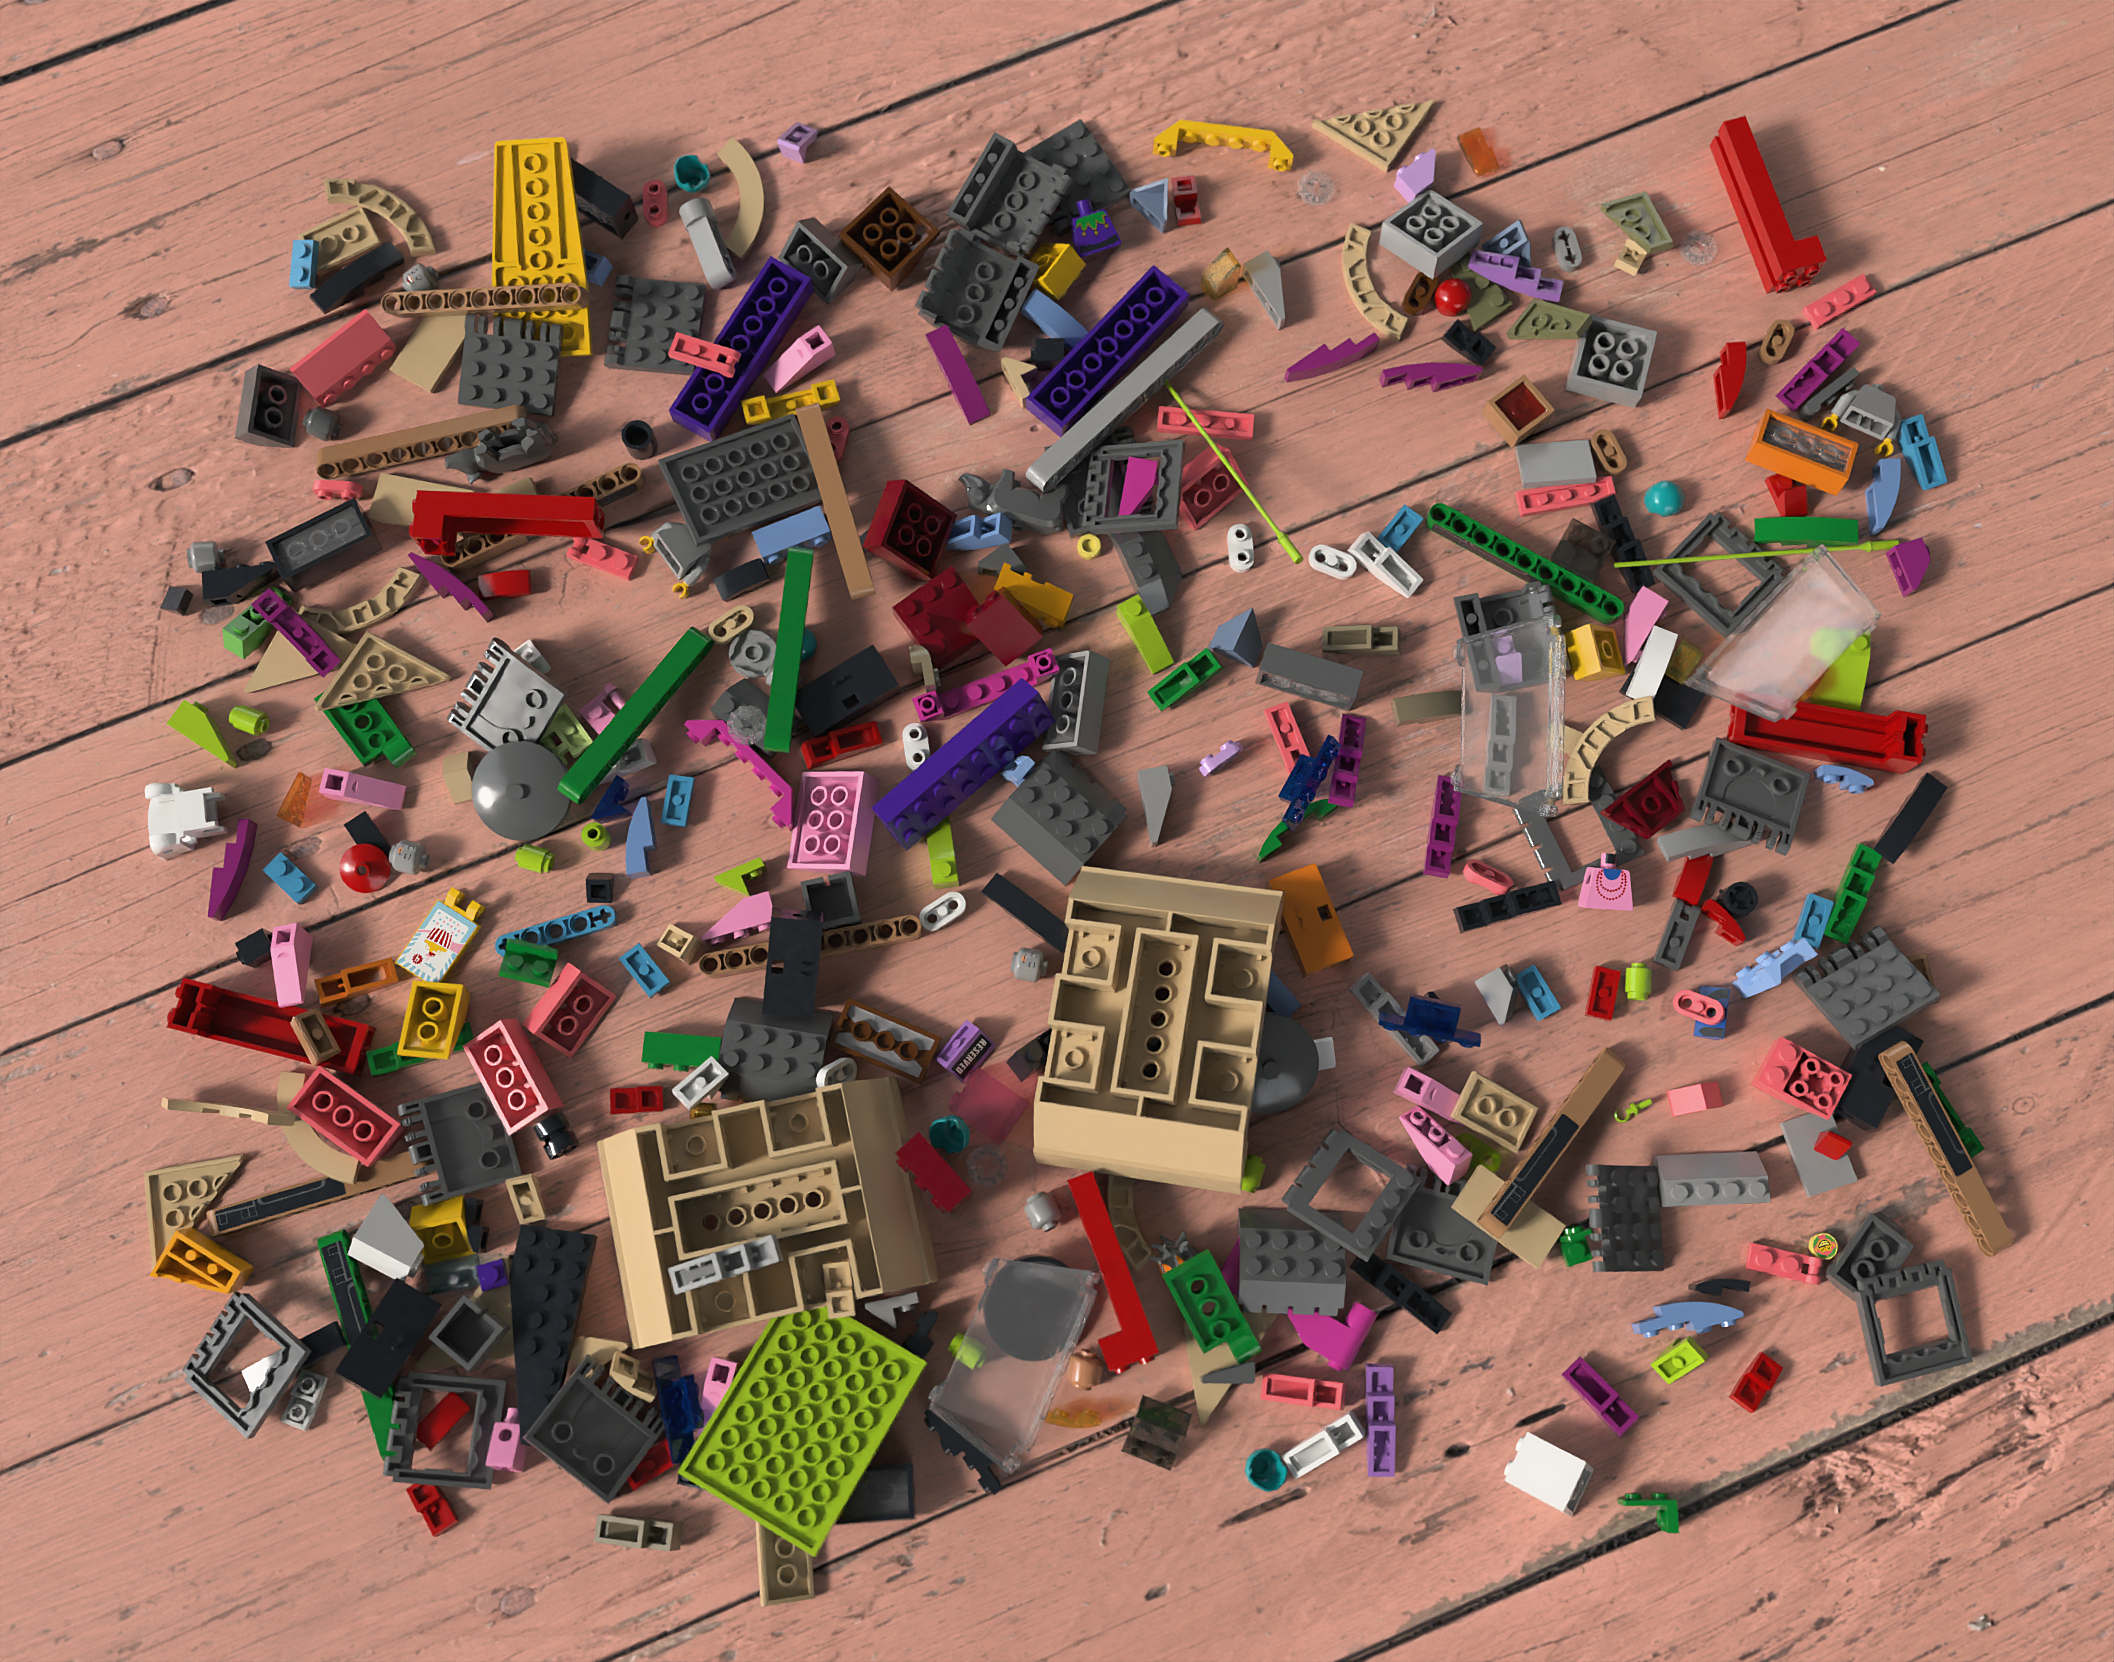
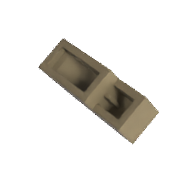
M1372 625L1323 627V652L1364 656L1401 655V631L1398 626L1373 627Z
M1441 691L1394 698L1391 702L1396 727L1413 723L1424 724L1467 715L1462 691Z
M598 1514L594 1542L638 1549L650 1548L676 1551L680 1550L683 1522Z

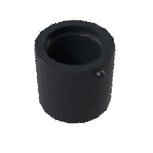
M634 420L626 424L621 430L622 441L633 458L646 460L656 453L658 447L657 439L646 422Z
M1737 882L1724 890H1719L1717 903L1736 919L1744 915L1747 916L1755 909L1758 904L1757 891L1750 884Z

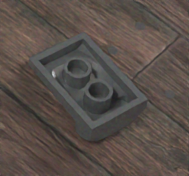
M1882 1212L1869 1213L1836 1261L1828 1266L1825 1276L1833 1286L1856 1302L1854 1291L1858 1290V1280L1873 1276L1878 1278L1880 1274L1899 1270L1914 1245L1907 1240L1905 1230Z

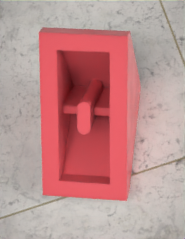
M1718 1081L1667 1091L1673 1116L1724 1107Z

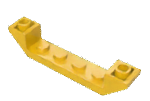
M1180 119L1154 137L1153 154H1158L1161 157H1175L1178 140L1186 143H1206L1210 146H1229L1233 149L1247 148L1257 152L1270 151L1268 168L1279 172L1291 171L1294 156L1279 137L1270 130Z

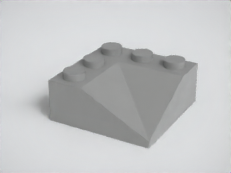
M1428 188L1383 222L1379 244L1431 279H1434L1479 245L1483 223Z
M1591 315L1593 322L1583 335L1577 339L1565 390L1635 408L1643 394L1657 332Z

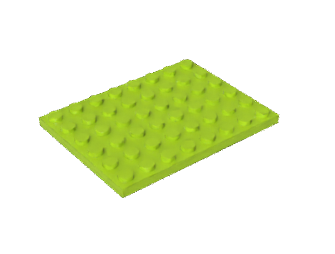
M827 1306L772 1318L677 1473L816 1558L928 1363L849 1316L829 1319Z

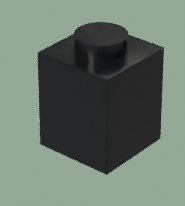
M1035 338V347H1031V362H1036L1038 370H1053L1064 359V338Z
M261 928L236 942L235 945L238 949L236 955L243 965L257 968L271 960L272 933Z

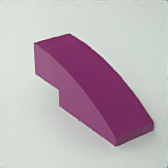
M1581 1357L1562 1373L1563 1378L1620 1439L1639 1421V1416L1619 1397L1620 1395Z

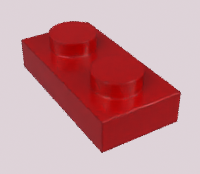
M1600 966L1594 967L1584 1016L1612 1021L1621 971Z
M669 1438L650 1448L627 1480L633 1491L681 1461Z

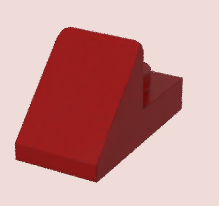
M1775 474L1766 478L1765 483L1781 517H1803L1808 514L1807 487L1805 484L1797 487L1794 479L1781 474Z

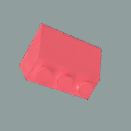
M1216 444L1246 486L1249 487L1230 450ZM1211 446L1206 448L1183 468L1179 515L1194 531L1244 491Z
M568 962L522 1025L569 1058H572L617 996Z

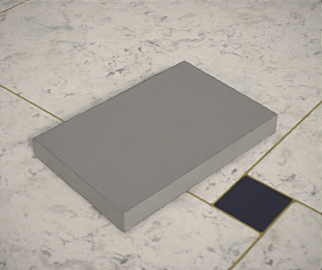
M1588 440L1516 445L1515 453L1523 488L1596 482L1597 477Z
M1809 1113L1779 1123L1807 1197L1858 1181L1847 1151L1838 1160H1833L1814 1150V1145L1820 1133L1832 1131L1840 1135L1833 1115H1831L1829 1120Z

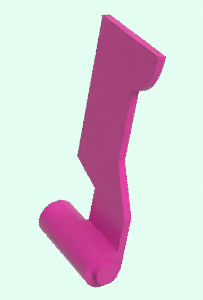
M1240 1236L1220 1271L1232 1295H1237V1286L1239 1284ZM1354 1302L1343 1324L1329 1316L1319 1315L1318 1307H1314V1315L1292 1314V1306H1288L1287 1314L1303 1343L1329 1360L1327 1365L1340 1373L1343 1368L1347 1371L1349 1370L1378 1314L1357 1302Z

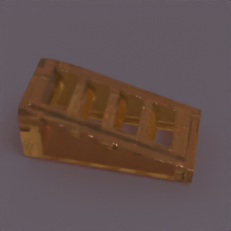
M301 772L297 774L276 817L298 828L302 827L312 782L310 777Z

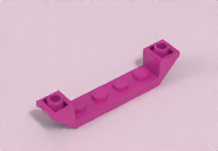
M1049 648L1028 656V662L938 695L934 690L914 697L912 701L920 722L946 720L993 703L1021 678L1034 688L1058 673L1060 669L1052 649Z
M687 720L684 723L689 730L686 734L695 744L700 741L706 746L716 736L726 747L731 744L737 750L734 754L744 764L748 761L754 767L751 771L761 781L765 778L771 784L769 789L778 798L783 796L770 808L774 815L771 819L781 829L786 826L791 831L794 827L795 795L792 788L723 720Z

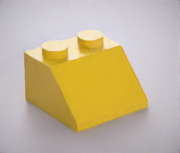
M1042 242L1029 259V261L1040 266L1029 289L1032 291L1037 289L1051 300H1060L1066 295L1067 289L1072 282L1080 276L1086 264L1070 244Z
M1587 624L1564 634L1566 640L1565 649L1570 657L1571 672L1575 680L1590 682L1626 674L1614 628Z
M458 1196L425 1207L423 1204L412 1206L409 1226L424 1244L421 1254L424 1255L423 1262L425 1265L476 1254L472 1251L467 1235L466 1201L464 1196Z

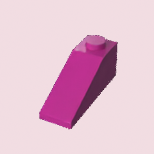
M1129 457L1119 515L1136 514L1152 494L1153 486L1159 483V470H1156L1157 461Z

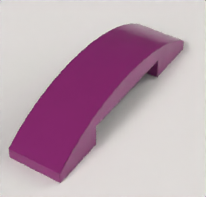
M268 588L251 604L268 623H272L306 658L305 660L322 678L342 662L325 640L271 588Z

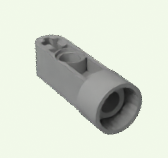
M696 198L683 204L679 209V213L685 229L691 237L708 283L714 290H718L737 279V274L717 225V218L711 202L707 198Z

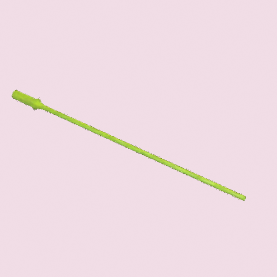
M1165 379L1166 387L1274 530L1278 538L1277 542L1282 545L1295 564L1301 563L1304 558L1291 542L1288 534H1284L1278 529L1169 381Z
M1897 539L1867 540L1860 545L1614 563V568L1859 549L1870 552L1890 550L1895 545H1898L1899 541Z

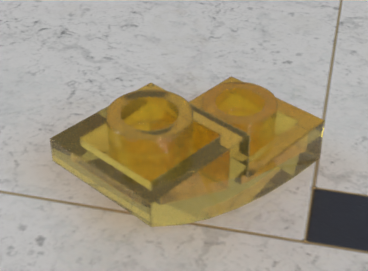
M1083 1407L1082 1411L1076 1410L1073 1419L1068 1418L1070 1413L1055 1408L1054 1412L1048 1410L1045 1418L1047 1423L1067 1428H1091L1100 1426L1102 1421L1100 1418H1097L1098 1412Z

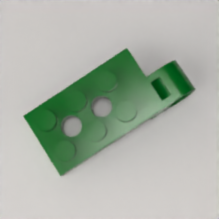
M321 693V694L318 695L316 698H314V700L316 701V703L318 702V700L320 699V697L323 695V693ZM377 698L355 703L354 708L351 710H345L344 706L323 710L365 767L385 754L398 769L418 754ZM363 717H368L370 720L369 725L364 729H359L358 721Z
M1208 1249L1162 1274L1203 1354L1226 1342L1238 1364H1242L1262 1352L1258 1341L1243 1317ZM1203 1280V1287L1200 1290H1191V1285L1194 1281ZM1212 1301L1215 1303L1212 1311L1207 1313L1202 1311V1307L1206 1302Z

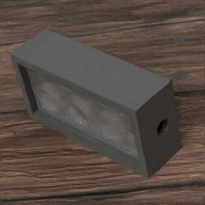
M1267 643L1255 684L1349 711L1356 699L1364 671Z

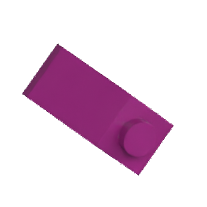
M1922 537L1895 545L1886 553L1903 598L1909 596L1918 588L1931 561L1929 547L1924 544Z

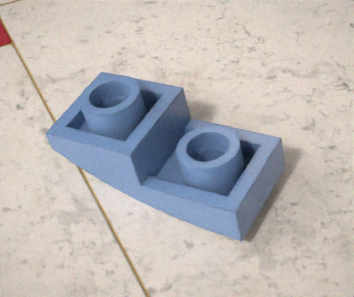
M1821 765L1814 770L1815 780H1824L1826 784L1839 782L1840 790H1849L1851 794L1864 793L1866 789L1874 785L1871 778L1849 768Z

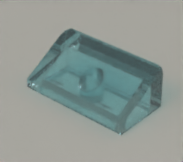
M478 1253L427 1264L424 1275L430 1295L479 1286L480 1282L476 1266L480 1265Z

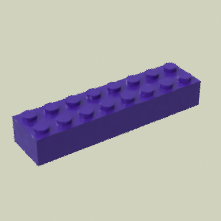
M772 256L769 257L713 342L714 344L736 350L741 354L739 362L734 366V376L732 378L726 377L719 372L697 366L669 409L673 422L709 442L718 439L741 404V401L814 292L810 277ZM721 357L719 362L725 364L727 359Z
M1153 265L1026 397L1027 410L1061 438L1084 417L1086 411L1122 377L1188 307L1189 293Z
M1021 678L871 808L890 835L907 851L1056 721L1040 693Z

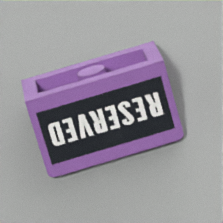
M966 1019L934 1059L950 1071L959 1081L965 1083L995 1048L996 1044L978 1027Z

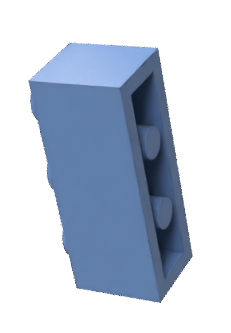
M820 506L752 532L765 566L781 563L784 560L783 558L788 557L789 546L800 548L822 547L833 539Z

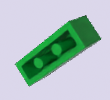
M645 1031L641 1062L647 1064L648 1069L663 1070L664 1066L674 1067L673 1071L689 1072V1068H698L711 1056L718 1062L723 1038Z

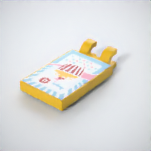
M451 887L445 902L437 899L395 963L423 981L444 983L482 927L476 921L486 908L472 900L466 912L457 906L463 900L465 894Z

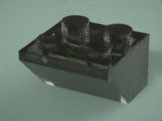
M1572 518L1548 560L1593 583L1616 541Z
M1142 1395L1121 1451L1171 1471L1186 1438L1192 1414Z

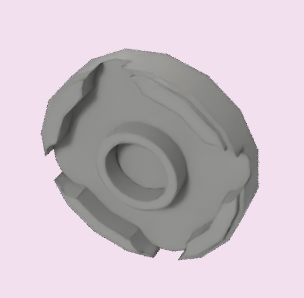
M749 630L742 635L739 634L730 645L729 658L731 665L738 674L745 678L757 679L764 677L763 674L769 662L775 659L776 644L771 636L763 631Z

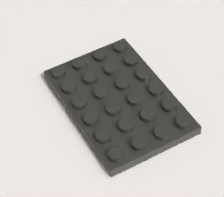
M793 413L658 460L660 469L696 547L823 502L803 433Z

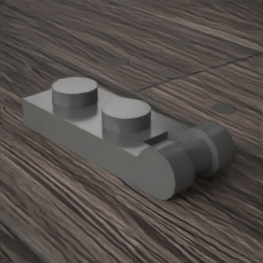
M1852 367L1811 398L1799 411L1800 420L1804 422L1810 421L1822 405L1828 407L1838 398L1836 395L1842 391L1845 394L1856 385L1854 380L1860 374L1857 369Z
M1679 898L1674 900L1652 962L1675 972L1679 970L1701 907L1687 905L1684 903V900ZM1680 913L1686 914L1687 920L1679 918Z

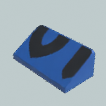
M1700 986L1699 994L1715 999L1723 1005L1725 1017L1717 1025H1707L1695 1020L1693 1036L1717 1041L1722 1040L1725 1035L1730 989ZM1716 1009L1708 1011L1709 1017L1716 1015Z

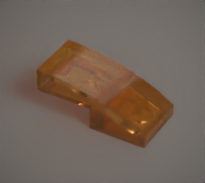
M1480 127L1457 137L1459 146L1477 177L1500 168L1492 146H1487Z

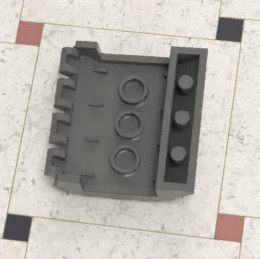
M994 132L946 214L967 231L981 237L983 241L1012 256L1023 257L1025 253H1030L1037 241L1035 236L1042 233L1050 219L1048 214H1053L1062 199L1059 195L1065 194L1073 179L1065 168L1055 163L1050 167L1019 151L1013 141Z
M963 228L961 230L951 229L944 243L949 249L942 248L934 264L939 270L932 269L924 285L929 291L922 290L915 306L920 310L918 315L937 329L947 324L953 337L980 349L1000 352L1040 266L1020 256L1015 261L973 240L975 234Z
M1540 581L1525 584L1522 590L1481 598H1479L1478 593L1453 598L1476 692L1497 694L1539 686L1564 677V671L1571 669L1567 652L1559 653V650L1566 648L1561 628L1553 630V627L1560 625L1555 605L1547 607V604L1554 602L1549 584L1542 586ZM1511 634L1515 652L1521 653L1522 682L1500 687L1501 684L1489 638Z
M1053 750L1009 796L991 818V821L1066 886L1087 860L1125 820L1127 815L1124 812L1127 809L1115 798L1110 801L1108 799L1110 793L1096 781L1091 784L1089 781L1092 777L1078 765L1073 768L1071 764L1074 761L1060 750L1056 753Z
M735 998L726 1019L718 1063L729 1074L718 1090L721 1092V1099L739 1101L740 1095H743V1102L745 1103L765 1099L771 1102L816 1092L815 1088H818L816 1077L823 1068L827 1041L831 1038L835 1014L814 1011L813 1018L762 1014L763 1002Z
M1238 1208V1235H1240L1237 1302L1238 1304H1243V1312L1261 1313L1262 1305H1266V1313L1288 1314V1306H1292V1314L1314 1315V1307H1318L1319 1315L1337 1316L1338 1308H1344L1346 1288L1345 1248L1287 1210ZM1320 1212L1344 1227L1341 1213Z

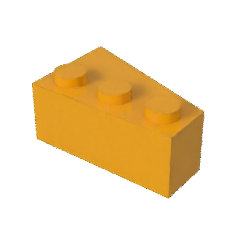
M1004 562L994 590L998 591L1004 586L1034 618L1044 621L1043 623L1048 627L1057 628L1058 626L1064 628L1073 604L1074 595L1048 582L1041 584L1030 580L1032 575L1024 572L1023 576L1010 570L1011 565Z
M188 1227L175 1231L149 1276L173 1280V1282L192 1284L199 1288L229 1294L243 1288L254 1266L194 1228Z

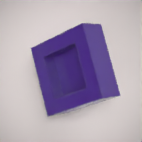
M504 1259L476 1266L482 1292L509 1285Z

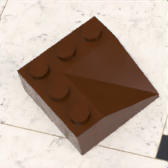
M889 186L850 222L839 235L841 242L863 262V266L889 290L893 291L910 275L939 236L940 231Z

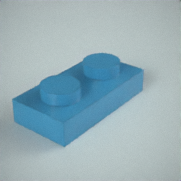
M293 240L289 287L293 289H315L319 242L315 240Z
M1404 504L1378 536L1377 540L1385 548L1390 547L1398 553L1424 518Z
M669 774L661 824L687 828L695 785L694 778Z
M282 852L263 869L299 905L318 888Z
M1812 893L1807 894L1792 939L1796 942L1805 938L1813 949H1818L1834 902Z
M640 943L619 958L651 999L671 983Z
M1535 965L1517 974V982L1520 985L1519 992L1537 1021L1542 1020L1561 1008Z

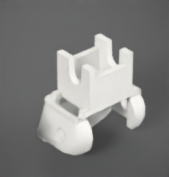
M150 783L145 786V797L151 799L148 810L150 847L159 858L169 860L187 851L194 850L195 844L198 843L197 838L228 833V828L218 824L216 801L225 800V795L221 792L215 793L214 788L208 787L188 791L176 783Z

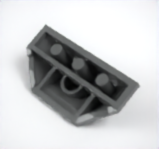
M1154 530L1109 534L1136 595L1139 594L1151 616L1169 610L1180 583L1182 572L1164 533Z

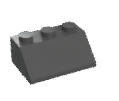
M815 217L797 221L778 257L784 264L810 277L814 293L826 304L831 303L854 281L863 265V262Z
M260 364L246 370L235 439L256 446L293 448L303 388L296 377Z
M743 678L726 689L710 710L715 718L723 720L735 733L772 760L778 752L764 751L770 696ZM795 715L792 735L802 723V720Z

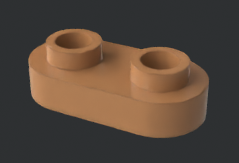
M1779 319L1774 321L1769 327L1758 350L1759 359L1763 363L1774 365L1784 356L1794 335V327L1789 321ZM1776 332H1780L1782 337L1778 336ZM1767 351L1771 352L1773 356L1768 355Z
M1608 430L1596 431L1590 439L1589 445L1602 471L1609 476L1621 474L1627 465V459L1615 436ZM1598 442H1603L1605 447H1600ZM1609 462L1614 463L1616 467H1610Z

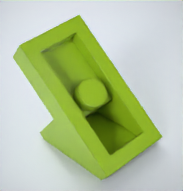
M758 857L714 876L719 886L749 897L751 894L745 880L749 879V881L762 877V872L767 871V868L762 858Z
M1691 1336L1682 1341L1677 1338L1650 1365L1669 1385L1705 1362L1708 1354Z

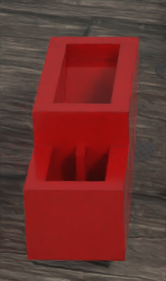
M1746 341L1727 342L1720 351L1721 365L1713 374L1719 419H1724L1729 413L1742 387L1746 370Z
M876 721L831 731L827 736L806 740L801 746V751L808 770L874 749L883 745V740Z

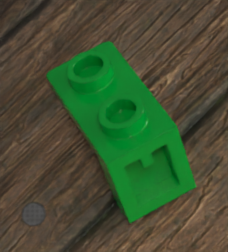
M1579 1225L1562 1231L1563 1235L1558 1237L1557 1243L1566 1267L1593 1259L1585 1236L1593 1234L1592 1228L1584 1229L1583 1225Z
M1625 1493V1498H1617L1618 1504L1622 1506H1660V1510H1657L1656 1518L1661 1531L1679 1533L1677 1500L1668 1497V1493H1651L1652 1498H1642L1641 1493Z

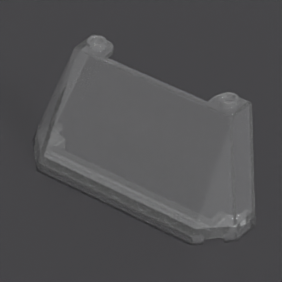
M1821 544L1805 557L1804 560L1806 561L1792 569L1742 622L1691 672V677H1688L1684 683L1693 689L1770 721L1777 722L1782 718L1787 720L1797 711L1795 707L1798 703L1797 700L1856 638L1863 633L1869 635L1878 626L1876 621L1882 614L1829 553L1827 548Z
M1547 614L1457 639V645L1453 648V658L1462 667L1460 764H1457L1455 770L1451 772V784L1454 785L1455 791L1543 817H1556L1558 807L1554 806L1556 799H1561L1563 794L1566 639L1565 635H1559L1558 627H1561L1562 624L1559 615Z
M993 1258L984 1267L982 1275L985 1276L984 1283L987 1286L946 1381L941 1382L939 1386L935 1385L930 1393L929 1400H931L929 1409L1009 1474L1017 1472L1022 1464V1460L1019 1459L1023 1452H1030L1034 1446L1068 1366L1070 1357L1096 1300L1097 1291L1093 1289V1285L1099 1282L1101 1275L1097 1271L1002 1258Z

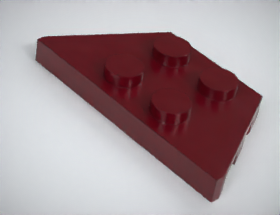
M1670 759L1607 806L1600 814L1645 839H1649L1685 811L1683 800L1679 796L1678 783L1673 781L1670 770L1673 765Z

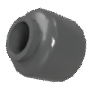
M316 406L314 409L310 408L303 421V426L306 427V432L309 435L326 442L331 440L333 436L337 438L342 429V424L339 423V415L322 406Z

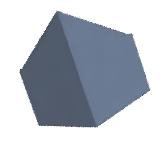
M1168 178L1135 188L1130 192L1129 204L1162 234L1166 231Z
M1521 220L1516 221L1481 245L1483 251L1520 257L1518 265L1531 267L1530 240Z
M1253 607L1218 626L1209 646V649L1251 668L1254 667L1263 647Z

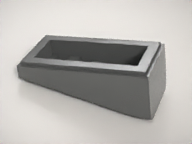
M1248 1361L1200 1376V1382L1213 1384H1254L1255 1362Z

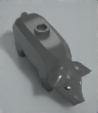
M521 417L512 421V425L517 428L506 430L499 435L487 429L481 431L478 434L481 443L475 448L462 449L445 457V468L456 469L465 473L469 483L472 484L481 478L485 471L504 473L548 458L556 448L555 444L558 442V436L553 435L548 425Z
M1007 469L1002 470V476L995 484H990L984 478L969 473H964L959 477L958 481L965 486L971 509L980 510L988 516L1001 512L1013 521L1012 529L1019 532L1029 530L1040 534H1053L1063 530L1062 506L1067 501L1069 492L1066 485L1057 484L1056 489L1052 488L1046 493L1043 492V495H1039L1031 489L1020 487L1021 482L1014 479L1015 472Z

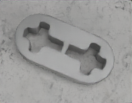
M1560 227L1552 238L1555 255L1563 271L1574 272L1582 261L1578 241L1571 228ZM1561 235H1563L1564 239L1568 238L1566 246L1564 240H1559ZM1568 254L1571 260L1575 259L1573 264L1570 261H1566Z

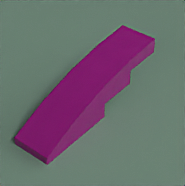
M947 324L925 334L926 340L937 358V363L948 382V387L969 426L991 416L981 391Z
M1842 328L1775 397L1794 412L1861 343Z
M1374 332L1356 345L1348 338L1332 350L1326 344H1323L1286 370L1284 380L1288 383L1310 379L1343 368L1375 351L1380 338Z
M1431 362L1408 364L1383 369L1379 381L1382 388L1405 382L1407 390L1430 385L1432 392L1435 393L1478 381L1482 368L1480 366L1459 363Z
M413 552L408 554L442 598L451 593L464 610L473 605L487 623L495 617L474 592L454 575L434 562Z
M1342 713L1328 803L1353 807L1367 718Z
M1438 775L1423 868V874L1446 879L1449 877L1456 826L1459 822L1463 779Z
M239 819L236 843H226L223 868L213 867L208 917L215 921H223L245 878L253 853L258 824L250 819Z

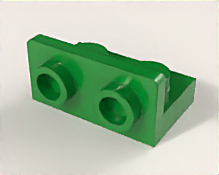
M508 938L499 976L549 988L557 964L559 950L548 945L529 943L523 939Z

